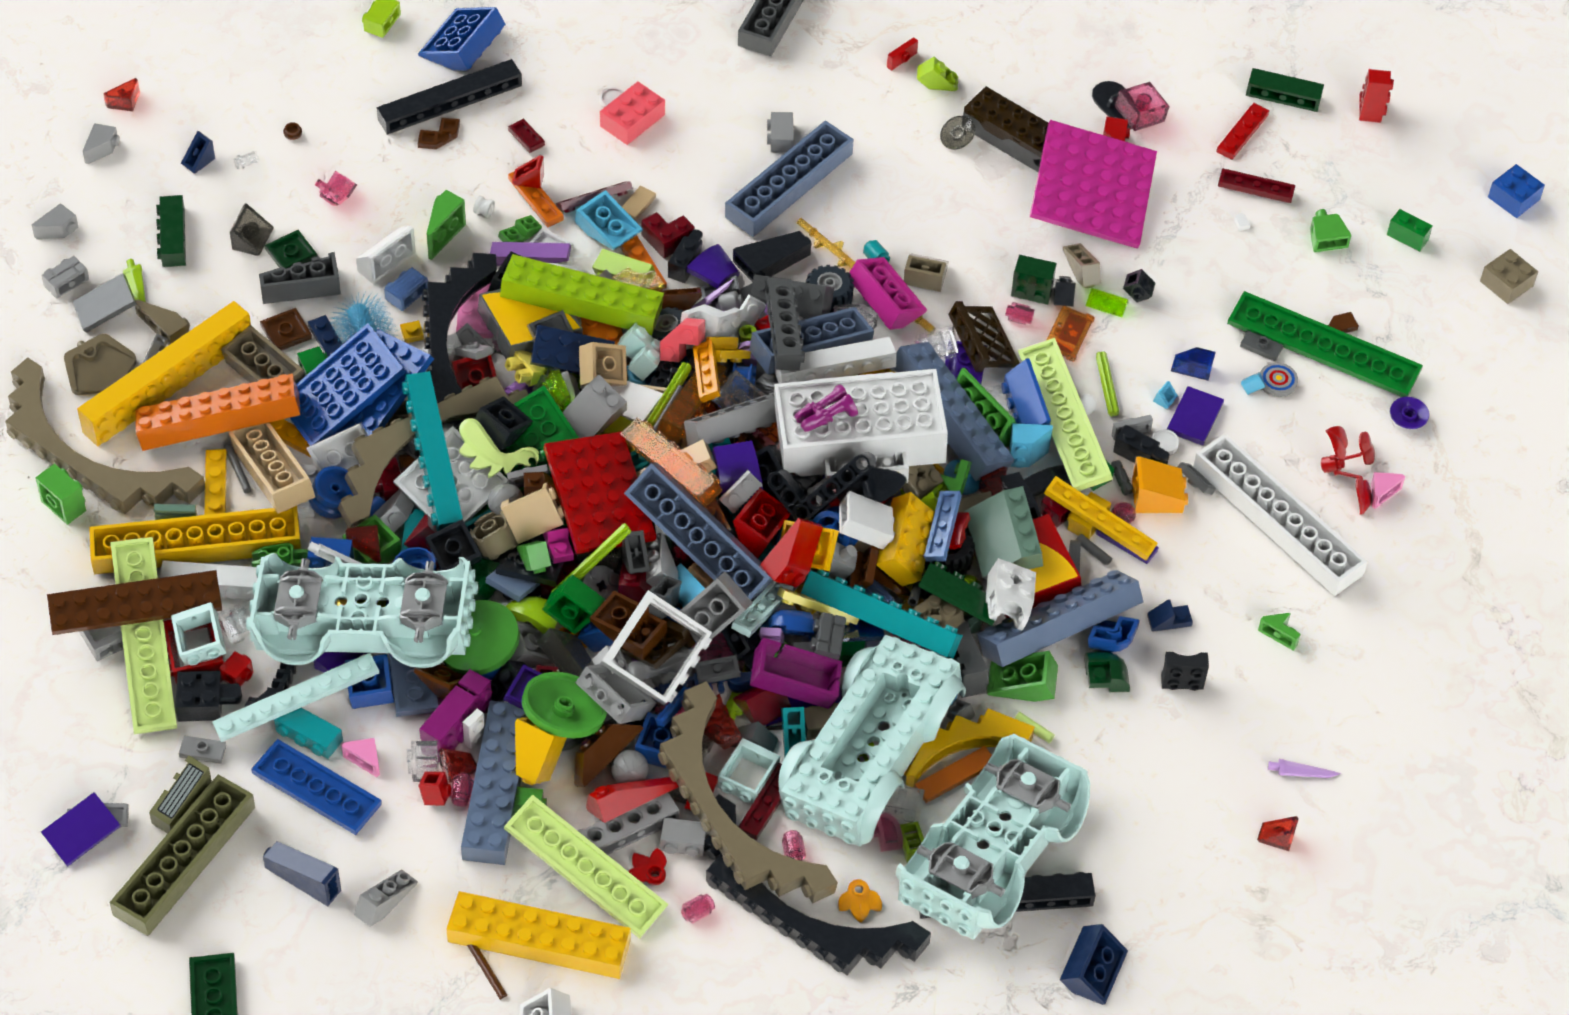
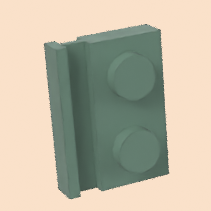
M154 504L155 520L198 516L196 505Z

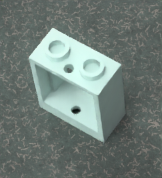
M211 602L171 615L179 656L185 666L197 665L200 662L215 659L226 654L218 613ZM212 622L216 642L188 651L184 631Z
M742 738L719 773L717 787L724 793L739 797L743 802L753 804L772 772L780 763V755ZM742 758L767 769L755 790L730 779Z

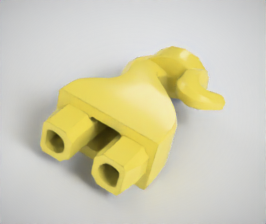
M523 350L515 351L514 357L506 359L505 368L508 371H516L515 380L519 384L525 382L529 387L536 385L541 375L546 374L547 368L531 365L532 353Z

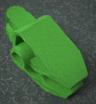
M289 542L264 546L252 552V567L260 565L261 557L271 553H276L282 561L290 565L300 567L301 559H306L308 556V550L294 549L293 545Z

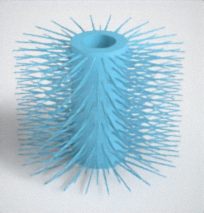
M381 297L376 304L373 305V301L369 303L368 307L365 306L368 303V298L363 304V298H361V303L352 304L348 310L342 309L347 312H332L341 314L339 316L345 315L342 318L338 316L333 318L343 322V324L340 322L336 324L337 326L340 325L338 329L335 326L337 333L339 330L342 334V344L344 340L347 341L367 323L371 325L375 332L377 328L384 331V324L388 326L387 330L394 333L391 330L393 328H389L390 322L387 315L385 317L383 314H380L381 309L376 307L380 306L378 303Z

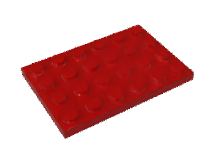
M623 431L544 444V452L576 554L595 551L624 523L630 527L631 532L643 530L645 543L656 540L657 536L651 519L624 494L638 477ZM622 541L616 547H622Z

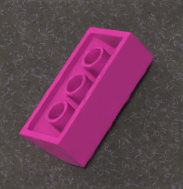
M884 257L859 259L855 262L849 272L854 280V287L873 308L887 328L890 330L904 328L926 313V307Z

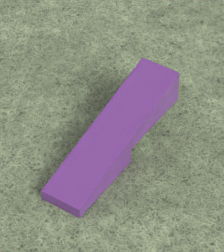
M492 242L490 254H496L497 266L502 265L510 251L523 257L546 263H559L569 261L571 245L570 243Z

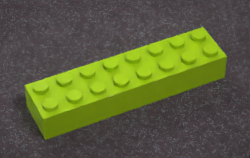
M512 254L503 275L500 297L558 312L563 310L566 314L628 330L636 323L640 327L645 328L651 336L662 309L664 296L663 292Z

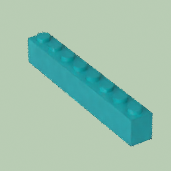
M430 371L406 375L405 382L402 383L403 394H407L408 397L406 408L407 412L412 415L410 420L411 430L416 433L414 444L415 449L419 450L421 456L418 457L420 469L424 470L425 476H422L423 486L428 488L429 494L426 495L428 507H432L433 511L431 522L433 526L436 525V529L439 531L463 519L432 377Z
M819 569L817 571L810 570L801 594L947 658H954L963 637L962 634L957 633L958 628L946 624V627L939 625V620L930 616L925 619L920 616L921 612L911 608L908 611L902 609V604L891 600L888 603L883 600L884 596L873 592L870 595L865 593L866 588L854 584V587L847 585V580L837 576L836 579L829 577L830 573Z

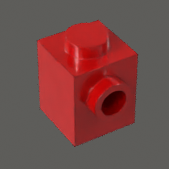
M236 651L219 668L222 681L227 684L238 683L240 687L245 681H249L254 673L251 659L247 655H241Z
M424 772L418 785L424 805L445 806L448 797L452 793V787L448 783L445 772Z

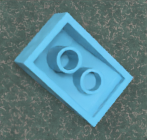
M606 190L576 209L575 223L588 236L613 251L643 230Z

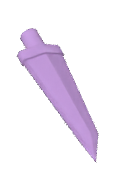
M734 279L720 286L692 308L711 303L730 286Z
M1279 759L1278 762H1268V770L1278 771V774L1281 776L1331 778L1342 774L1284 759Z

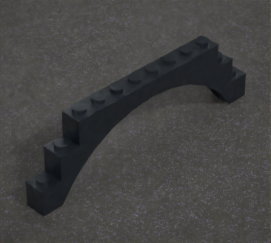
M473 253L471 260L467 262V268L450 267L449 275H445V283L427 282L426 289L422 291V301L426 303L423 306V317H426L423 330L424 333H427L424 349H428V354L434 358L429 366V370H426V372L430 371L437 403L444 401V398L449 394L455 393L457 395L462 392L450 367L447 352V334L451 321L460 307L474 293L491 283L497 271L496 254ZM464 420L452 421L447 424H452L459 431V427Z
M718 794L715 797L718 804L732 822L736 824V805ZM709 835L705 840L704 852L709 858L715 860L706 870V882L715 890L718 889L723 892L729 900L741 904L747 912H753L759 916L765 924H771L777 928L783 936H789L795 940L801 948H807L813 952L819 960H825L831 964L837 972H843L848 976L863 957L869 964L876 965L881 969L896 950L902 957L909 958L915 962L930 944L931 932L914 921L882 928H853L833 925L811 918L788 906L769 891L763 883L744 890L743 886L736 882L733 875L734 872L730 866L727 867L725 865L720 850L715 849L711 836Z

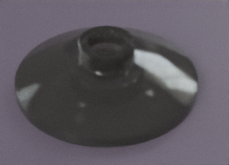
M966 116L953 117L943 125L940 132V140L948 149H961L972 141L975 135V125Z

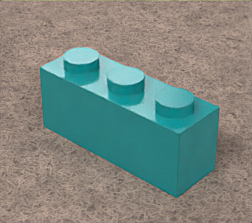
M302 707L274 719L275 729L279 735L289 737L297 745L307 747L317 756L329 759L343 742L342 730Z

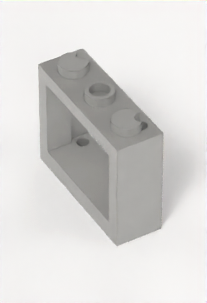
M601 664L586 666L575 682L619 724L645 719L647 713L651 712L656 704L650 696L615 673L612 674L609 669Z

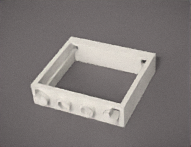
M648 590L600 664L664 706L667 702L672 703L678 694L675 689L679 684L683 686L689 677V674L686 672L690 666L694 668L701 657L698 654L702 648L706 650L712 641L709 638L712 632ZM649 604L701 637L664 695L612 662Z

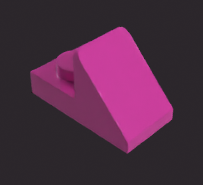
M560 528L543 533L553 564L574 560V554L568 540V528Z

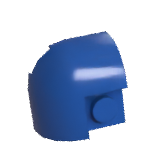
M789 609L779 610L773 613L761 627L781 628L784 635L790 634L807 637L814 633V620L811 612Z
M1119 616L1117 622L1104 620L1098 623L1096 626H1093L1088 637V647L1093 650L1110 653L1123 651L1133 642L1140 620Z

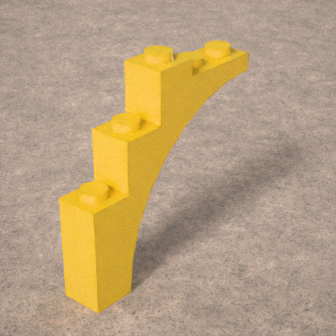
M989 708L985 715H980L977 723L956 715L953 722H948L945 730L939 728L934 741L923 743L915 755L912 765L910 764L904 772V776H907L906 785L914 788V784L918 782L920 777L932 765L959 751L982 748L983 746L996 748L1001 738L1010 736L1013 733L1031 742L1035 727Z

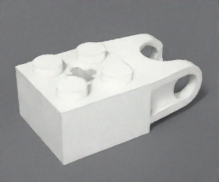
M998 558L988 573L985 603L988 604L989 618L996 621L1000 614H1006L1013 619L1015 627L1022 631L1029 620L1034 603L1036 572Z

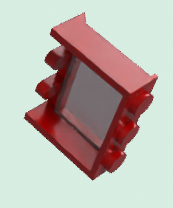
M172 619L163 621L168 659L171 662L169 664L170 676H174L176 684L178 672L219 671L220 666L224 663L223 655L200 662L197 665L185 666L179 656ZM212 622L184 631L188 651L216 642Z

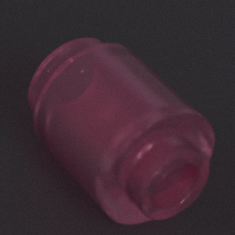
M1012 302L1011 305L1007 306L1005 316H1008V321L1026 325V323L1031 324L1035 309H1031V306Z
M459 773L453 777L450 798L451 802L456 806H467L470 802L474 779L469 774Z
M796 830L784 833L782 838L784 855L796 860H804L806 858V851L802 835Z
M700 894L682 904L681 914L686 921L695 923L712 913V910L715 909L714 901L709 894Z

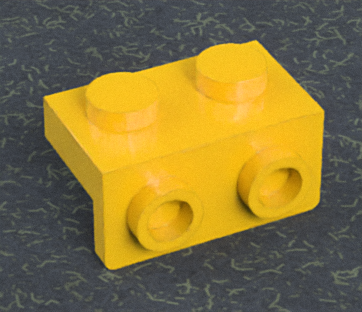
M706 337V341L711 339L714 344L716 362L726 363L727 359H730V362L741 363L742 359H750L751 351L738 349V337Z

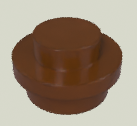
M290 122L286 124L283 134L287 139L295 140L301 137L302 128L299 124Z

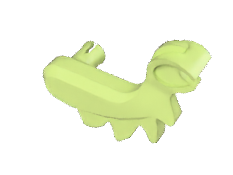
M473 418L464 420L459 427V434L464 441V444L459 449V453L467 458H475L469 466L470 469L480 470L490 467L491 470L488 478H492L502 469L504 474L507 475L518 464L530 467L531 465L528 462L530 458L535 459L536 465L538 463L539 451L533 447L521 448L512 453L499 451L482 425Z

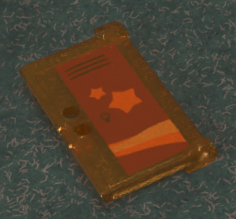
M1062 306L1046 340L1055 338L1061 354L1067 360L1074 362L1095 317L1088 313L1085 315L1067 306Z

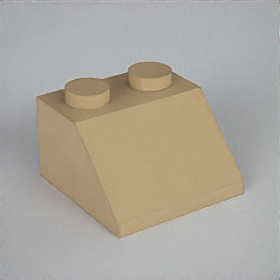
M597 342L579 346L580 386H586L598 375L610 386L627 385L626 346Z

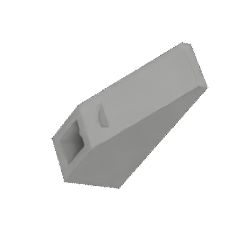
M402 869L362 893L354 915L368 926H373L384 919L417 885L418 881Z

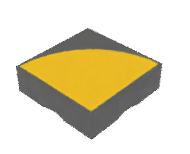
M501 289L479 294L478 313L488 330L495 336L497 345L505 359L514 357L515 351L519 350L532 353L534 340L527 325L558 312L500 297ZM565 313L574 333L582 334L583 328L574 315Z

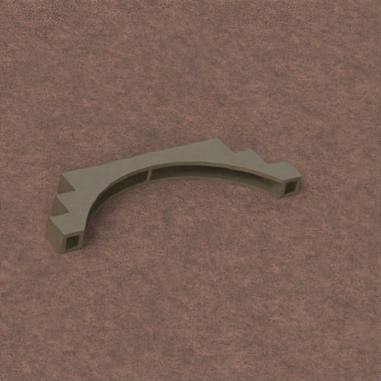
M27 357L11 371L12 383L17 389L8 396L9 407L14 414L5 421L7 434L12 439L19 440L25 448L32 449L41 459H46L51 465L55 463L60 469L64 468L72 479L78 480L84 489L94 492L100 500L107 501L113 509L120 510L126 514L141 500L145 504L154 507V504H164L173 494L177 499L184 500L190 504L205 490L204 477L190 467L161 472H136L112 468L94 462L75 452L58 437L48 423L43 411L42 396L45 377L42 366Z
M497 376L493 378L486 377L479 382L480 384L474 387L469 385L463 388L462 392L457 395L455 393L449 394L444 398V401L437 404L443 425L452 421L475 418L480 407L503 396L514 404L529 394L526 389L522 391L517 389L507 396ZM411 413L408 415L409 417L403 420L398 418L392 421L390 426L386 428L383 426L378 427L372 431L373 434L367 437L361 435L354 440L355 442L351 449L360 466L357 464L350 467L345 475V480L354 496L350 494L343 497L338 506V510L349 529L369 518L375 488L382 472L392 458L411 440L416 438L415 431L412 432L410 426Z
M707 681L685 690L682 700L685 712L672 717L670 732L674 738L660 744L658 758L661 764L666 765L669 770L671 780L673 782L676 781L682 797L684 799L687 798L692 813L701 820V826L711 836L715 849H719L722 853L725 865L727 867L730 866L734 872L733 875L736 882L741 884L744 890H747L767 880L772 891L775 890L778 897L801 887L804 896L809 897L812 903L834 894L838 882L827 865L796 860L772 851L742 831L718 804L708 784L702 757L703 735L715 710L717 697Z

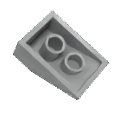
M598 375L582 389L562 413L579 438L600 435L627 411V401Z
M723 572L680 611L711 631L712 634L709 638L713 639L753 602L726 572ZM690 631L693 639L698 642L701 637Z

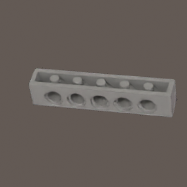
M667 792L606 823L599 820L592 826L577 831L609 855L662 830L664 817L679 819V809Z

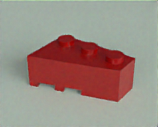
M1368 69L1365 84L1362 86L1364 90L1360 91L1359 94L1360 121L1381 123L1383 115L1386 116V103L1390 102L1391 96L1389 90H1393L1394 79H1391V71Z

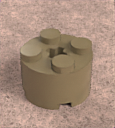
M499 511L501 513L499 515H496L494 512L483 515L474 523L475 528L473 531L470 529V534L479 551L490 560L497 559L500 554L514 549L518 545L502 511Z

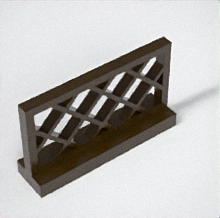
M956 301L948 315L975 372H983L984 368H1014L1020 364L992 306H965L963 301ZM968 313H970V314H972L973 316H975V319H973L972 317H970ZM981 313H988L991 319ZM977 318L986 323L987 326H984L983 324L976 321ZM991 326L992 328H994V329L997 331V333H995L994 331H992V330L989 329L988 327ZM976 328L980 329V330L983 331V332H982V333H979V332L976 330ZM986 333L987 335H989V336H991L992 338H994V340L992 341L991 339L987 338V337L984 336L983 334ZM997 340L1002 343L1005 348L995 343V341ZM982 341L989 345V347L984 346ZM991 347L999 351L1001 354L998 355L994 351L990 350ZM1002 355L1010 358L1011 361L1006 360ZM990 357H992V358H994V359L997 360V361H989V360H990Z
M665 617L662 620L667 622V633L664 639H661L654 647L662 646L661 649L654 650L653 648L644 660L622 647L620 650L622 653L654 669H658L683 646L690 649L696 643L689 629ZM660 656L655 661L652 660L653 657Z

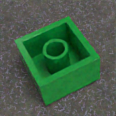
M572 574L550 594L542 610L573 634H576L590 622V617L603 604L605 599Z

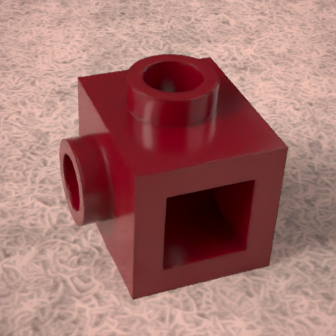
M1046 495L1041 501L1040 513L1042 516L1049 514L1057 528L1067 521L1071 511Z

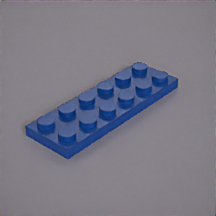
M279 739L272 744L251 769L252 774L354 835L358 834L382 805L381 799Z

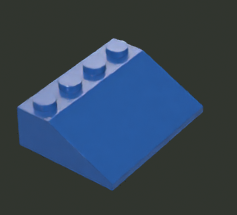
M497 7L456 8L419 51L418 55L454 71H467L482 56V53L491 45L494 38L501 33L506 23Z

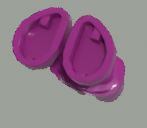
M839 384L819 402L807 403L804 408L794 415L797 423H801V428L804 432H808L817 427L827 425V422H833L832 417L840 412L845 411L848 416L855 417L858 415V410L852 397Z

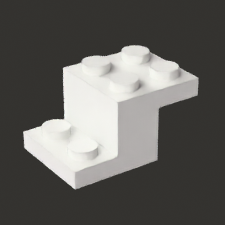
M703 304L682 312L681 322L686 318L705 320V339L701 343L706 341V337H738L741 310L732 308L727 311H721ZM686 344V350L693 348L695 345Z

